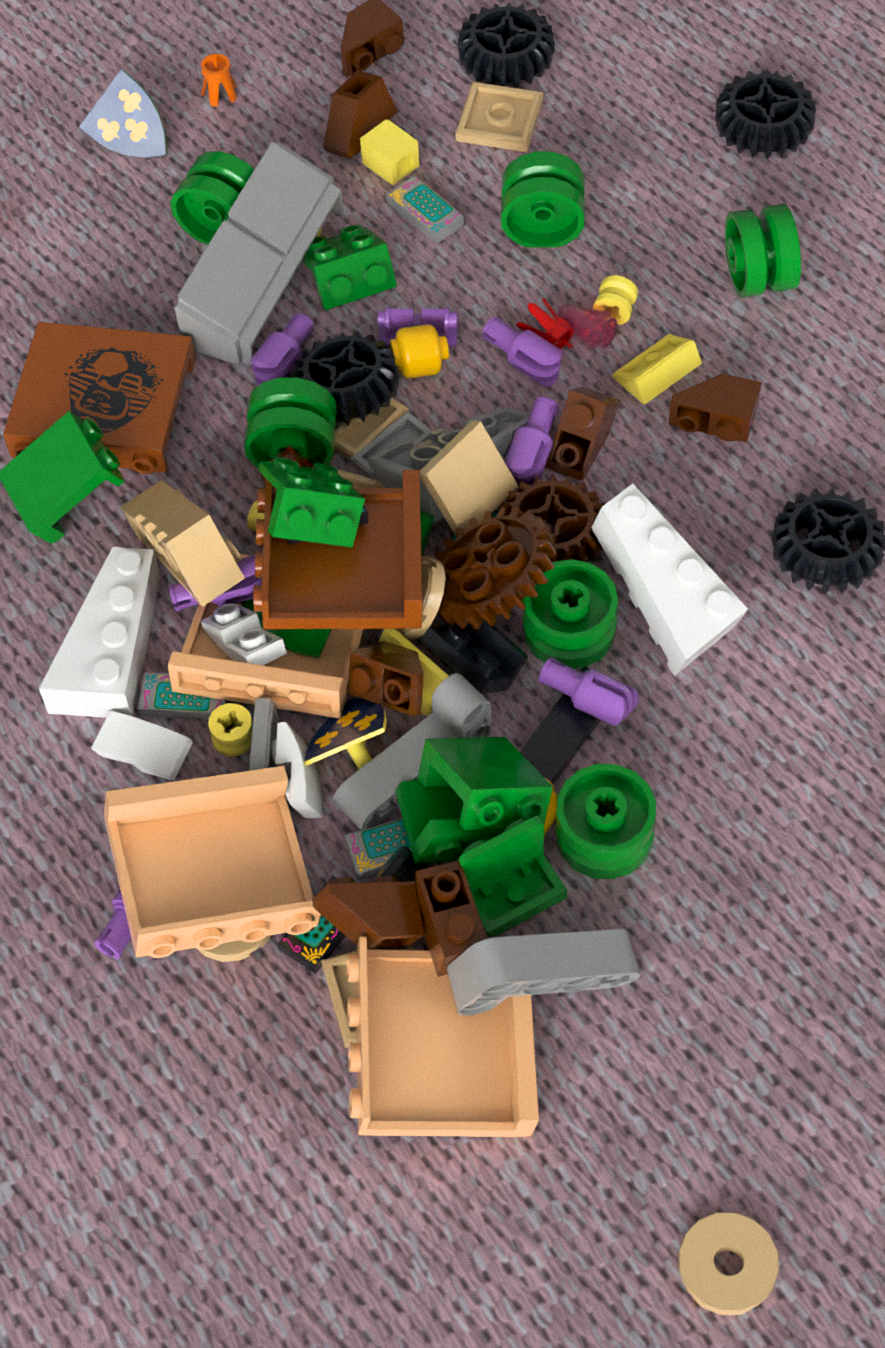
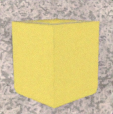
M384 120L360 138L362 163L391 185H395L420 166L418 141L390 120Z

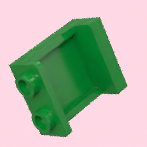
M68 411L0 470V480L29 532L51 544L57 542L65 535L58 520L102 482L108 480L118 487L125 482L118 470V467L121 465L119 459L108 447L103 445L100 439L104 435L97 424L87 417L83 420Z
M506 737L425 739L417 779L424 787L450 786L463 800L459 824L464 830L505 829L516 820H528L535 816H538L543 824L545 823L553 786Z

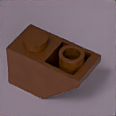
M369 0L347 14L341 44L343 74L347 78L356 71L366 70L373 62L387 54L395 53L404 45L402 18L381 0Z
M356 71L333 93L323 144L326 151L351 159L361 151L360 138L384 120H390L397 113V109L381 76Z
M722 373L672 396L670 403L669 425L677 426L685 432L698 431L716 435L724 441L738 440L747 443L759 406L762 382Z
M585 387L570 390L553 441L554 445L545 467L583 481L609 436L620 400Z
M382 641L350 652L348 694L377 704L379 703L382 706L414 717L421 715L423 670L417 651Z
M458 861L415 872L424 937L438 977L448 974L446 967L470 946L487 939L465 872Z
M384 876L373 879L370 883H355V879L351 877L336 878L327 882V886L312 899L313 908L353 943L358 945L359 937H367V949H407L424 935L415 881L398 882L397 877Z

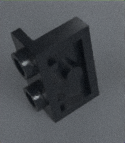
M485 619L478 629H474L470 623L464 629H460L456 622L445 626L429 627L421 639L428 648L456 673L461 674L481 694L506 691L528 659L527 654L498 628L490 626Z

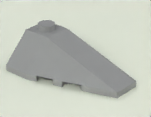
M505 407L465 421V427L472 420L481 421L501 457L505 460L515 431L520 427L526 426L530 414ZM443 428L430 432L431 439L414 445L410 439L396 442L369 457V466L385 488H402V470H421L462 429L445 431ZM420 478V511L434 515L433 523L440 522L444 519V516Z

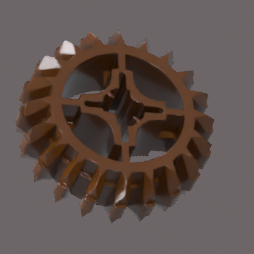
M552 473L548 481L542 482L535 476L531 486L521 481L518 492H508L506 503H501L499 510L505 507L510 514L516 507H519L523 514L531 511L536 518L539 517L555 540L552 546L556 550L557 555L550 558L551 562L569 559L584 562L597 561L600 550H603L591 527L602 506H604V503H599L597 491L587 492L585 482L575 486L572 485L573 481L570 476L563 482L557 481ZM551 518L554 519L555 532L553 534L551 533Z

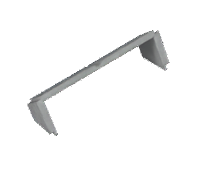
M278 141L276 143L271 142L229 210L228 219L221 223L180 290L178 303L175 306L180 335L192 337L195 352L236 365L242 362L252 366L250 360L254 356L253 343L329 213L341 216L344 214L342 191L334 185L333 177Z

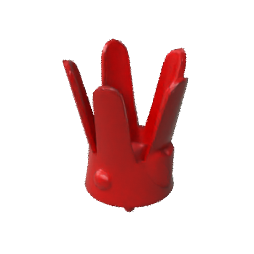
M545 297L542 300L555 320L536 304L529 303V312L545 328L546 332L523 322H518L516 326L523 330V332L526 330L533 331L560 350L565 345L572 349L573 346L569 341L574 334V329L570 327L571 324L556 315Z

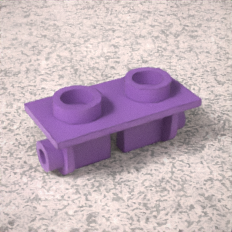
M386 307V311L378 310V341H385L386 346H389V341L395 339L398 329L429 324L436 328L438 336H446L448 347H457V312L449 311V307H445V309H421V314H414L413 309Z

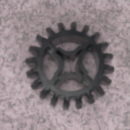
M509 2L504 7H499L495 3L493 9L481 7L479 14H470L469 20L462 24L458 38L459 60H461V65L466 69V74H473L476 82L486 79L487 84L493 85L495 82H500L501 86H506L507 83L513 82L516 88L519 87L521 80L531 84L534 76L542 77L545 69L550 68L553 53H555L552 26L548 25L546 16H539L536 9L526 11L524 4H521L519 7H512Z
M762 69L760 74L755 75L748 71L744 78L735 76L732 83L725 84L722 93H719V98L717 99L715 121L719 137H725L727 146L736 145L738 154L748 149L753 158L757 152H764L768 160L772 152L776 151L783 158L787 149L796 152L799 144L806 143L814 128L816 107L811 91L805 90L802 81L794 82L792 74L782 77L779 75L778 70L774 74H766L764 69Z
M357 331L352 336H346L344 332L341 333L340 337L331 338L327 335L326 341L323 343L313 341L312 350H302V358L294 361L295 368L294 372H292V378L312 381L327 389L336 401V424L339 421H344L349 426L353 418L365 422L366 415L373 414L379 416L380 407L390 406L391 397L397 395L400 374L398 366L395 364L396 358H394L392 350L386 346L385 341H376L373 334L363 338L360 332Z
M815 487L810 497L799 493L795 503L787 501L783 507V513H779L776 517L775 529L772 530L771 536L772 546H774V560H780L781 573L791 572L793 583L803 578L806 579L808 591L814 587V584L822 585L824 594L830 590L831 585H836L841 594L847 589L848 583L858 589L863 583V578L871 580L876 568H879V565L882 564L883 551H885L884 521L877 520L876 508L865 509V498L853 501L851 500L850 491L840 496L836 495L833 487L827 494H821ZM803 527H806L809 532L806 539L800 542L796 534ZM858 538L861 547L853 553L849 548L851 540Z

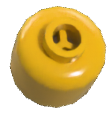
M425 324L400 328L396 332L395 339L389 341L390 349L394 358H396L395 364L398 366L402 376L408 379L436 375L441 371L442 360L449 359L446 336H438V332L433 325Z

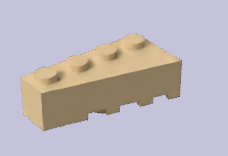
M161 480L120 507L137 537L148 549H154L156 558L202 607L245 579L237 565L242 560V557L234 544L228 538L224 540L211 516L187 499L179 489L175 490Z

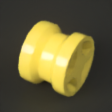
M618 275L608 276L601 282L599 287L600 295L594 301L593 312L601 321L622 325L627 323L631 317L632 305L637 300L638 289L631 280Z
M227 703L217 707L211 713L208 727L214 748L220 754L239 756L251 749L253 722L249 711L244 706L236 703ZM233 725L232 729L225 732V728Z

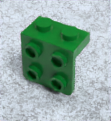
M361 225L344 227L340 230L339 235L327 239L325 236L315 237L302 260L312 270L320 303L325 311L397 287L386 242L367 227H362Z
M281 457L274 458L273 462H260L258 471L277 489L268 526V532L272 537L353 547L365 498L352 487V482L343 479L338 474L337 468L321 463L313 464V468L300 467L297 462Z
M419 780L401 781L395 790L415 864L458 861L463 851L472 843L479 840L488 841L504 831V829L464 830L459 824L463 800L450 786L424 787Z
M538 816L528 820H516L508 825L502 834L488 841L479 840L472 843L463 851L458 859L460 866L465 872L487 939L505 932L567 898V889L544 856V824Z

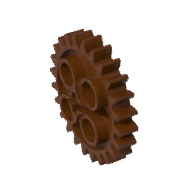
M502 507L496 517H493L490 511H486L483 521L478 523L475 518H471L470 528L467 530L460 527L456 528L458 537L455 540L445 539L443 542L447 549L434 553V557L444 566L446 577L444 594L437 613L449 625L456 622L460 629H464L470 623L474 629H478L484 619L490 626H494L497 615L502 614L507 620L510 619L511 608L514 606L523 610L525 608L523 599L526 596H538L534 589L536 584H546L548 582L543 572L552 570L555 567L550 558L557 555L556 550L552 546L555 540L539 517L536 518L531 511L523 514L519 507H516L510 514L505 507Z

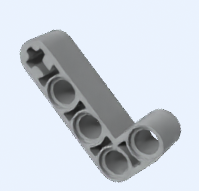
M455 673L450 675L439 684L432 695V713L345 780L336 790L333 802L362 831L380 825L400 809L395 792L399 783L407 780H418L425 739L488 737L492 728L491 703L461 674Z
M625 929L489 938L470 946L446 967L457 1011L462 1016L476 1015L489 1011L512 996L609 989L632 983L640 977L628 931Z

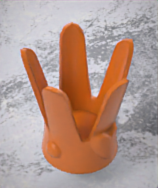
M219 53L206 56L201 62V73L204 76L201 96H204L206 83L208 82L210 105L217 107L219 83H222L229 100L234 102L237 97L233 85L235 88L237 86L230 74L231 64L228 57Z

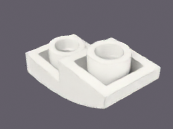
M237 603L222 605L215 609L213 615L201 620L202 627L209 637L234 661L265 665L287 654L283 639L262 629L257 613Z
M110 711L91 749L99 756L133 764L143 773L175 780L193 741L186 736L151 722Z
M286 722L277 723V739L273 740L271 750L274 763L277 766H284L287 776L290 777L286 789L287 800L304 818H323L322 791L315 762L307 766L304 763L308 747L304 740Z

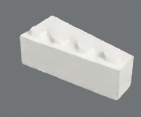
M633 483L602 506L591 528L616 573L621 574L630 590L628 593L636 608H640L650 626L648 630L656 645L660 644L668 659L667 665L675 676L732 630L748 608Z
M112 547L39 687L49 714L107 718L109 712L114 711L133 717L161 578L154 549Z

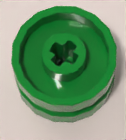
M209 151L198 156L189 169L186 179L182 180L170 202L172 214L180 227L192 238L209 245L221 223L228 219L229 210L254 169L236 156L221 151Z
M552 151L528 153L519 156L508 164L502 174L501 227L508 238L525 247L557 248L567 245L579 236L584 228L585 175L579 164L568 156Z
M787 204L764 206L758 217L750 209L729 212L725 222V248L729 272L738 296L745 298L762 295L767 284L775 292L796 289L801 276V253L796 224Z
M276 378L263 382L252 390L248 399L246 415L248 424L245 428L244 437L246 457L257 468H259L261 461L273 462L276 457L293 460L300 467L313 468L315 463L329 465L334 457V429L336 427L337 414L335 399L324 387L315 382L300 378Z
M573 559L552 562L555 566L554 569L543 572L548 582L546 584H536L534 587L538 596H526L523 599L525 603V608L523 609V631L526 644L535 657L543 662L552 657L573 669L583 668L584 666L588 667L601 660L614 643L618 612V596L615 584L605 571L589 562Z
M595 764L582 768L569 777L557 796L556 844L562 858L575 871L597 879H615L628 875L642 865L653 847L656 819V800L649 784L635 771L618 764Z

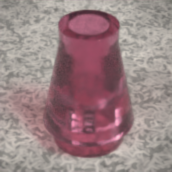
M564 304L557 315L571 324L570 327L574 329V335L592 348H597L598 346L602 348L608 347L617 332V320L611 317L609 311Z

